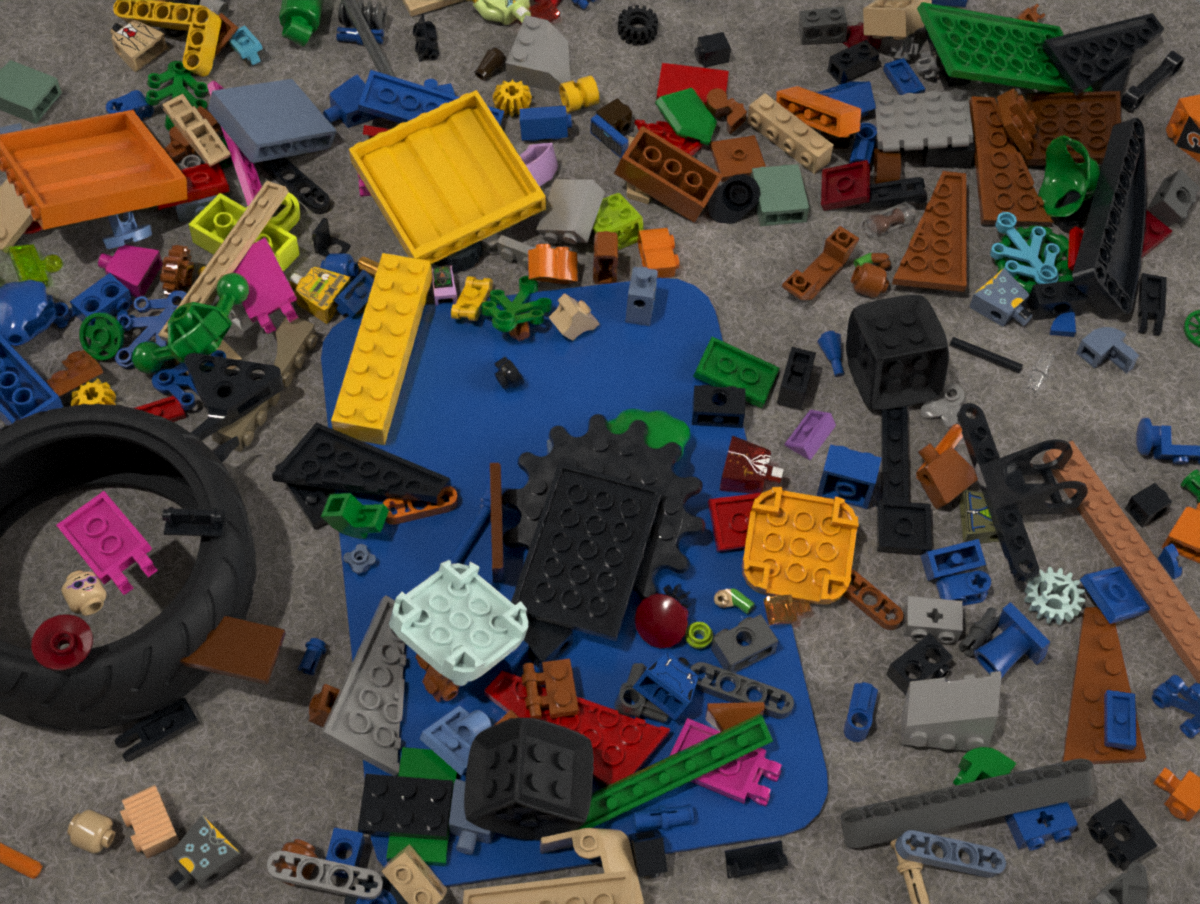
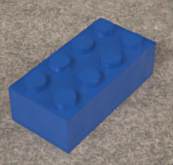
M0 334V419L4 424L11 425L14 421L40 411L63 408L60 397Z

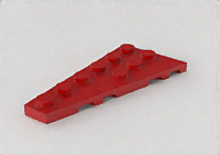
M501 671L484 690V695L507 713L512 710L519 718H530V711L526 709L525 704L527 692L526 687L522 684V677ZM537 686L538 695L541 697L547 696L546 688ZM577 697L578 715L550 719L549 708L541 709L542 717L539 718L540 720L579 732L591 740L594 757L593 778L604 787L638 772L670 733L669 728L663 726L659 728L637 717L633 719L619 714L617 710Z

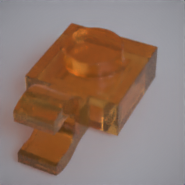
M791 594L768 596L763 599L769 625L791 624L797 621V616L811 612L809 601L793 602Z

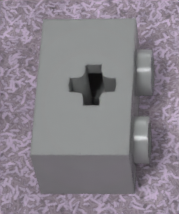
M907 597L903 607L904 637H911L914 641H920L931 633L940 643L950 644L954 641L958 642L963 631L962 601Z

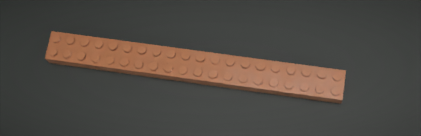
M1070 441L1069 443L1073 450L1072 457L1063 469H1051L1058 483L1079 481L1086 484L1088 494L1076 509L1117 567L1121 566L1150 607L1149 614L1197 683L1200 684V619L1073 441ZM1058 449L1046 451L1042 460L1045 463H1049L1058 458L1062 451ZM1072 488L1063 489L1069 498L1077 492L1076 489Z

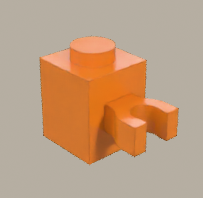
M1165 767L1153 783L1171 793L1164 803L1169 808L1171 814L1189 822L1200 809V777L1189 770L1179 780Z

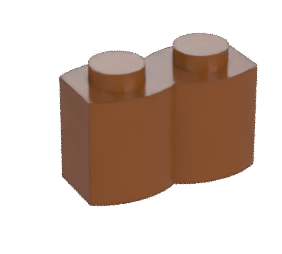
M597 232L594 237L593 281L595 284L616 283L618 236L615 232Z

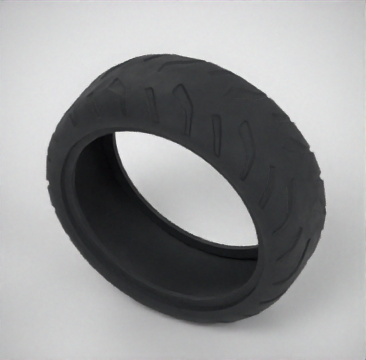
M82 404L40 411L14 421L11 425H6L0 429V538L18 519L43 502L73 490L93 486L121 485L136 487L162 495L183 509L212 510L216 508L226 512L222 537L201 536L200 547L192 572L174 600L152 621L134 633L115 642L92 648L88 656L77 666L59 671L47 669L37 662L32 650L17 647L0 640L1 715L31 726L76 732L120 726L149 716L158 710H163L187 695L191 689L197 687L211 673L184 666V664L180 663V660L194 653L206 641L209 632L216 629L224 616L246 620L253 597L252 587L256 581V554L246 508L233 478L220 459L198 437L182 426L164 417L126 406Z

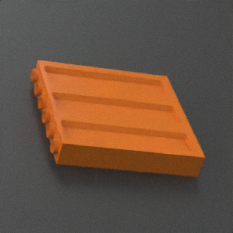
M133 110L0 134V170L6 173L9 184L14 185L17 196L22 197L25 208L31 210L33 220L38 221L43 230L187 199L186 177Z

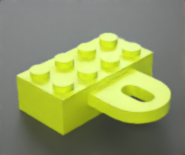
M219 193L188 224L193 243L214 255L248 206L245 208ZM288 193L281 203L286 205V207L277 216L270 218L254 241L256 243L266 238L283 272L300 255L297 237L289 233L300 218L299 202L291 193Z

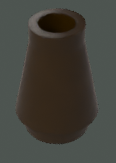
M495 47L487 50L474 72L475 75L485 81L489 76L505 66L506 56Z

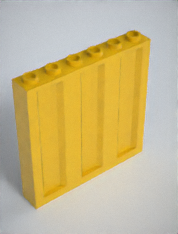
M477 90L463 94L456 100L444 103L432 111L422 113L408 122H402L386 132H380L375 137L364 142H358L349 148L351 163L409 258L427 260L433 264L546 210L545 194Z

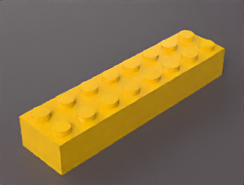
M382 253L331 419L334 430L363 442L385 445L432 282L431 261Z

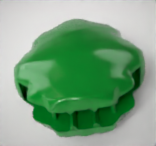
M630 408L620 412L615 419L607 421L609 430L614 434L624 433L634 420L646 422L648 425L646 442L654 449L661 448L669 442H676L681 446L683 455L684 447L690 439V428L687 424L662 410L647 412Z

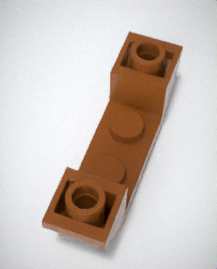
M839 226L826 239L824 250L803 273L796 270L782 284V288L800 300H812L843 268L857 245L859 238Z

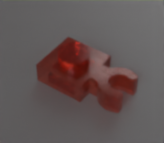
M542 0L529 8L532 17L545 19L550 23L560 17L558 9L551 0Z

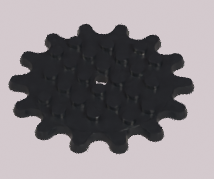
M595 414L590 417L588 430L581 437H574L569 434L565 427L557 425L549 431L552 450L548 455L540 457L531 452H525L518 458V466L527 474L528 481L521 489H507L502 493V504L507 508L518 511L520 514L519 524L503 534V543L511 549L524 547L529 550L558 462L663 489V494L633 586V590L641 600H644L658 593L654 579L660 570L668 569L676 574H683L688 571L690 562L679 550V542L685 536L701 535L705 531V522L701 517L689 514L686 511L685 505L689 498L698 495L702 491L703 485L698 477L682 478L675 474L674 464L682 455L681 446L676 442H669L661 448H651L646 442L648 425L642 420H634L624 433L614 434L608 428L606 417L602 414Z

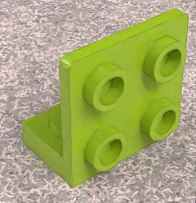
M616 193L602 199L592 229L595 233L603 231L615 232L618 236V250L637 243L639 230H644L643 217L620 193Z

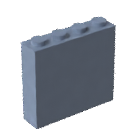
M293 79L212 91L208 111L251 163L327 150L332 146L336 129Z

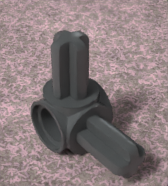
M634 663L627 683H623L620 687L614 704L615 710L619 714L631 718H639L641 714L665 723L669 715L632 688L648 668L643 663ZM623 698H630L635 704L629 705Z

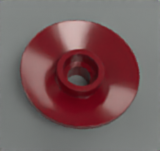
M69 614L57 615L44 621L35 631L31 641L32 653L37 662L47 669L67 670L77 666L88 656L93 645V634L89 625L80 617ZM63 644H70L67 648L60 650Z

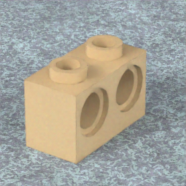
M410 844L387 862L382 870L383 874L408 904H437L444 898L448 890Z

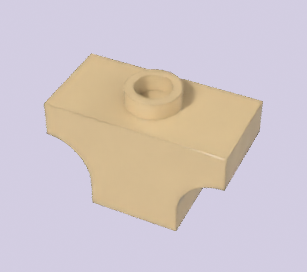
M563 294L558 299V308L549 316L561 334L572 341L581 333L587 330L593 331L599 325V322L592 315L591 309L583 300L578 302L567 294Z

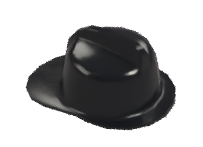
M736 174L726 180L713 192L708 201V212L712 219L717 223L733 224L740 220L759 201L760 187L757 181L746 174Z

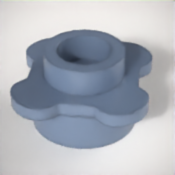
M358 544L356 549L345 553L343 556L344 562L349 563L351 569L356 574L367 571L376 562L375 555L370 554L367 551V546L364 544Z

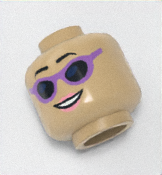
M80 570L68 575L61 591L70 610L84 616L92 615L103 607V602L107 595L98 576L93 572H83Z

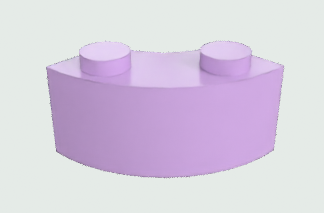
M552 143L529 145L527 150L519 155L539 187L550 181L557 171L558 163Z

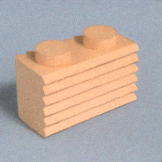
M155 785L122 800L125 809L120 811L126 827L132 825L135 834L130 837L137 853L143 850L146 858H150L180 842Z

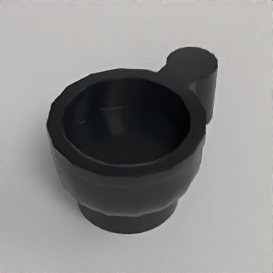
M506 356L494 363L498 369L494 375L504 390L510 387L517 388L524 384L518 369Z

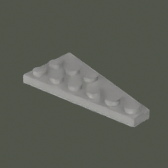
M385 595L376 609L320 736L390 775L396 776L399 773V763H397L398 750L401 746L399 728L403 714L405 681L403 679V667L406 665V655H404L405 643L389 626L395 600Z

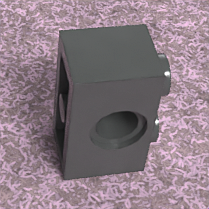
M1179 169L1164 178L1147 210L1168 227L1175 223L1180 224L1187 218V211L1197 198L1195 196L1200 187Z
M760 614L754 618L747 617L743 619L738 626L731 630L723 629L718 632L713 638L711 650L723 669L736 673L774 654L778 639ZM743 640L746 641L749 645L742 646L738 644L737 641Z

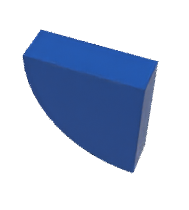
M1075 312L1064 313L1058 316L1052 323L1049 335L1074 337L1076 333Z
M1173 544L1164 547L1158 560L1172 579L1181 576L1182 566H1178L1176 557L1179 556L1177 549Z

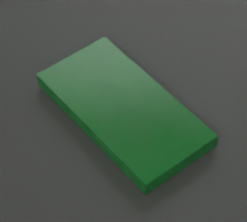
M402 747L398 776L452 780L454 788V782L457 779L458 773L433 750ZM449 825L447 841L389 836L387 861L389 862L410 844L427 865L446 866L450 837Z

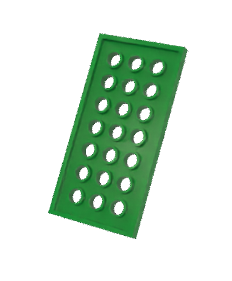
M921 2L917 10L921 20L929 33V37L948 76L1055 93L1073 92L1042 47L1045 40L1064 35L1060 26ZM1090 86V87H1088L1087 89H1085L1083 92H1094V91H1093L1092 87Z

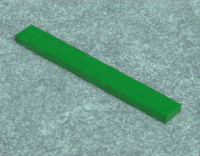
M761 714L753 716L593 792L587 820L576 830L593 828L773 742Z

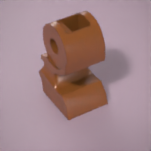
M716 88L708 93L707 108L715 118L729 115L727 116L726 124L729 134L733 133L746 121L747 111L744 109L743 103L736 102L734 98L727 99V94L722 89Z

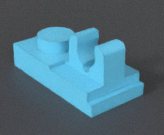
M245 25L240 27L228 43L242 59L247 58L250 60L253 66L261 62L257 52L263 48L261 43Z

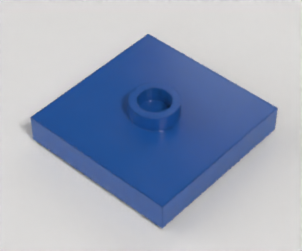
M1121 566L1085 574L1080 579L1110 624L1144 615L1150 610V607Z

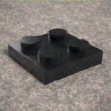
M878 500L876 505L877 551L924 554L932 551L931 504Z

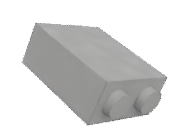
M555 179L546 202V210H543L536 230L544 236V240L552 244H557L558 242H567L569 244H576L577 242L587 243L605 191L593 179Z

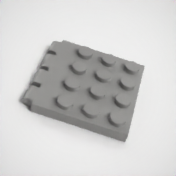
M967 90L929 91L927 93H906L893 96L886 94L874 97L878 149H883V152L900 151V148H904V151L923 150L924 146H928V149L947 148L948 144H952V147L969 146V143H973Z

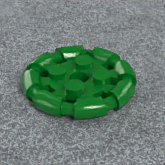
M1030 225L1026 229H1023V227L1015 229L1025 240V238H1030L1032 229L1037 225ZM1043 227L1046 230V235L1041 242L1038 258L1044 264L1046 259L1044 256V250L1047 245L1046 241L1058 245L1060 252L1055 259L1054 266L1058 274L1061 273L1063 276H1059L1057 282L1073 281V271L1068 269L1069 239L1062 234L1059 236L1053 233V229ZM1007 234L1001 238L1002 242L999 243L1019 250ZM1031 238L1028 239L1026 242L1029 245V247L1032 241ZM1005 256L999 260L994 259L995 266L999 268L998 273L1009 260H1014L1019 265L1032 267L1028 262ZM1017 274L1013 277L1029 294L1033 285L1038 284L1034 278Z

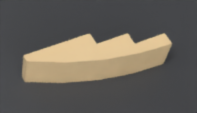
M184 94L162 104L163 110L176 128L210 167L231 156V153L207 119L202 118L195 106H191Z

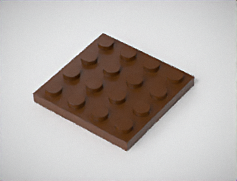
M1120 91L1081 92L1077 96L1074 92L1026 93L1027 108L1029 111L1033 110L1038 120L1035 123L1037 133L1032 135L1033 142L1030 143L1033 152L1025 156L1026 166L1046 165V149L1054 139L1063 135L1082 143L1087 149L1089 157L1098 164H1103L1112 128L1115 124L1121 123ZM1066 145L1067 151L1076 163L1085 162L1081 154L1076 152L1071 146Z

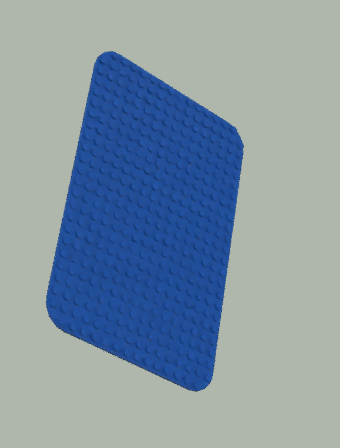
M657 278L650 326L625 323L630 281L535 292L529 295L525 303L536 301L539 298H549L552 300V310L544 313V322L542 324H532L529 322L530 336L522 341H518L516 338L513 339L509 332L498 331L492 326L493 317L483 315L482 312L477 321H469L468 318L463 317L459 320L451 318L453 302L438 303L437 306L435 304L425 305L385 445L365 443L449 477L451 479V486L457 491L458 504L454 510L447 513L395 525L385 522L381 533H368L366 539L353 538L339 532L352 662L381 599L386 595L395 600L401 592L407 594L439 571L440 564L451 558L481 509L480 499L486 490H490V463L501 464L502 493L507 489H521L527 484L528 476L519 468L518 458L525 452H531L540 457L546 456L547 440H550L549 431L552 427L557 425L563 426L570 435L581 437L588 430L590 417L595 414H602L609 421L615 419L620 412L630 408L647 412L655 410L666 411L672 417L684 421L690 428V439L684 447L682 458L674 464V472L682 478L695 476L701 480L703 485L702 491L698 495L689 498L685 508L689 514L701 517L704 520L705 531L699 536H685L680 540L679 550L689 559L690 567L683 574H676L668 569L660 570L654 579L658 588V594H665L663 588L667 585H670L673 590L676 585L681 584L682 590L685 592L690 591L688 602H691L692 606L686 608L689 614L687 628L692 623L704 622L711 628L713 638L721 630H731L738 626L743 619L747 617L754 618L761 614L778 639L776 652L736 672V674L790 693L794 700V706L790 716L785 719H776L765 714L762 715L773 742L760 748L766 750V759L782 765L777 782L769 780L763 774L758 782V785L771 789L766 807L757 804L748 796L743 804L689 781L593 828L620 830L627 835L629 842V834L658 829L663 837L665 854L782 837L804 829L819 815L828 794L827 769L786 600L755 592L747 585L742 575L744 549L717 552L708 506L709 499L760 493L754 468L745 457L747 456L752 460L744 426L743 428L692 425L694 385H710L693 377L711 337L723 341L716 311L709 297L695 285L672 278ZM517 294L506 295L511 302L517 296ZM563 294H567L578 302L583 300L591 309L592 315L599 322V325L593 331L587 330L573 341L562 335L549 318L558 308V299ZM638 300L636 306L643 307L645 302ZM497 304V308L500 311L505 310L500 304ZM364 312L356 314L352 318L349 316L332 327L323 341L321 364L329 428H332L331 419ZM505 356L513 362L524 380V384L517 388L510 387L504 390L494 375L498 371L494 363ZM335 490V494L351 493L362 505L383 504L386 499L391 498ZM447 495L442 496L444 502H449ZM415 501L412 506L417 510H421L427 506V503L425 501ZM404 504L406 512H409L408 504ZM502 504V532L504 534L507 530L519 524L520 514L518 511L507 508ZM395 507L390 508L392 514H397ZM490 514L460 564L469 566V563L472 562L479 566L478 575L511 602L528 549L524 547L511 549L503 543L504 580L502 582H493ZM358 544H364L367 546V551L375 555L376 562L367 571L356 574L351 569L350 564L344 562L343 556L345 553L356 549ZM737 589L754 602L755 605L748 614L737 606L721 608L715 604L714 595L720 590ZM632 590L617 641L571 629L573 632V643L557 659H570L577 697L614 710V704L620 687L623 683H627L634 663H643L644 666L649 667L665 653H670L675 658L683 657L687 659L690 664L689 668L698 662L708 663L722 668L711 650L713 638L710 645L703 649L691 647L687 643L685 635L679 643L668 648H657L645 642L636 630L635 625L636 610L643 600L634 590ZM701 634L694 635L697 639L704 638ZM737 641L742 646L749 645L746 641ZM405 643L404 655H406V665L403 667V679H405L403 714L399 728L401 746L398 750L397 760L399 767L402 747L430 749L420 740L422 732L459 705L469 714L475 710L484 712L490 720L491 727L507 714L506 711L484 695V690L501 673V670L493 666L481 677L460 686L458 694L452 700L447 702L443 700L438 703L433 695L427 692L422 682L426 671L418 664L415 658L417 653ZM529 658L524 664L533 662ZM523 665L514 675L521 677L524 674ZM534 665L535 672L541 673L538 670V668ZM700 672L698 675V680L702 681L705 678L704 672ZM717 676L713 677L711 686L715 687ZM723 680L720 683V687L722 690L730 692L735 689V684L730 680ZM695 689L691 702L676 720L668 716L667 721L662 723L640 714L639 718L646 720V723L659 728L663 726L670 729L669 735L640 770L670 756L687 718L716 729L706 721L707 704L731 702ZM751 689L746 693L751 701H759L762 698L761 693L755 689ZM768 694L766 697V701L764 703V705L767 706L770 700V695ZM623 698L627 704H635L632 699ZM779 700L777 709L782 710L785 701ZM363 760L364 777L366 774L392 776ZM458 773L457 779L466 781V773L462 776ZM594 778L592 782V793L604 788V786L600 784L598 781H596ZM663 805L666 808L692 805L694 823L668 826V829L656 827L635 831L633 812L654 810ZM450 833L446 866L428 865V867L445 887L602 864L601 857L593 859L581 858L576 854L573 847L541 854V840L518 839L495 833L492 841L488 844L476 841L473 854H464L456 850L459 836ZM371 835L377 860L384 868L388 862L386 856L389 836Z

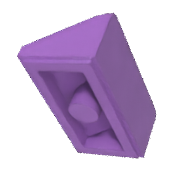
M810 409L784 446L811 460L836 426L831 413Z

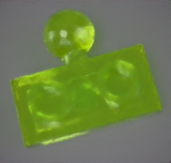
M34 244L9 247L8 254L20 282L31 279L43 282L45 287H47L48 277L45 271L50 273L57 272L63 266L62 259L55 254L47 255L43 260H40Z

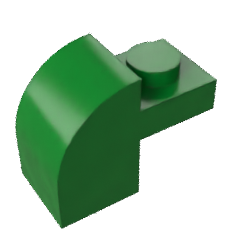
M351 493L330 494L321 517L332 528L342 534L353 538L366 539L368 533H381L389 509L384 504L362 505Z
M979 747L972 749L962 757L958 765L961 771L954 779L953 784L956 786L976 780L979 781L1010 774L1016 762L993 748Z

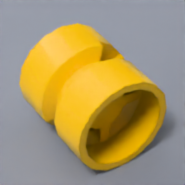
M591 75L578 78L577 83L571 80L559 85L561 102L563 106L566 105V112L568 113L580 110L582 105L587 108L599 104L598 87Z

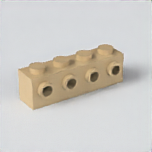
M763 94L749 105L747 123L813 174H816L830 162L833 144L767 94Z

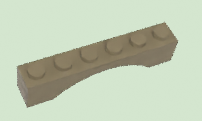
M285 317L275 332L277 356L274 365L280 368L284 387H288L291 384L296 368H301L304 364L305 355L308 350H312L316 346L318 336H316L314 324L300 318L289 322L287 317ZM281 391L231 425L213 433V441L222 445L238 436L240 444L234 450L241 453L245 445L249 446L252 443L257 427L265 423L267 412L271 406L275 407L277 405Z

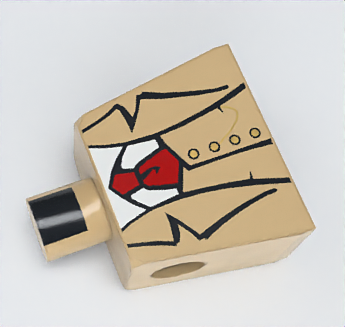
M137 20L131 21L124 27L116 23L110 30L115 52L134 72L140 70L167 49L164 33Z

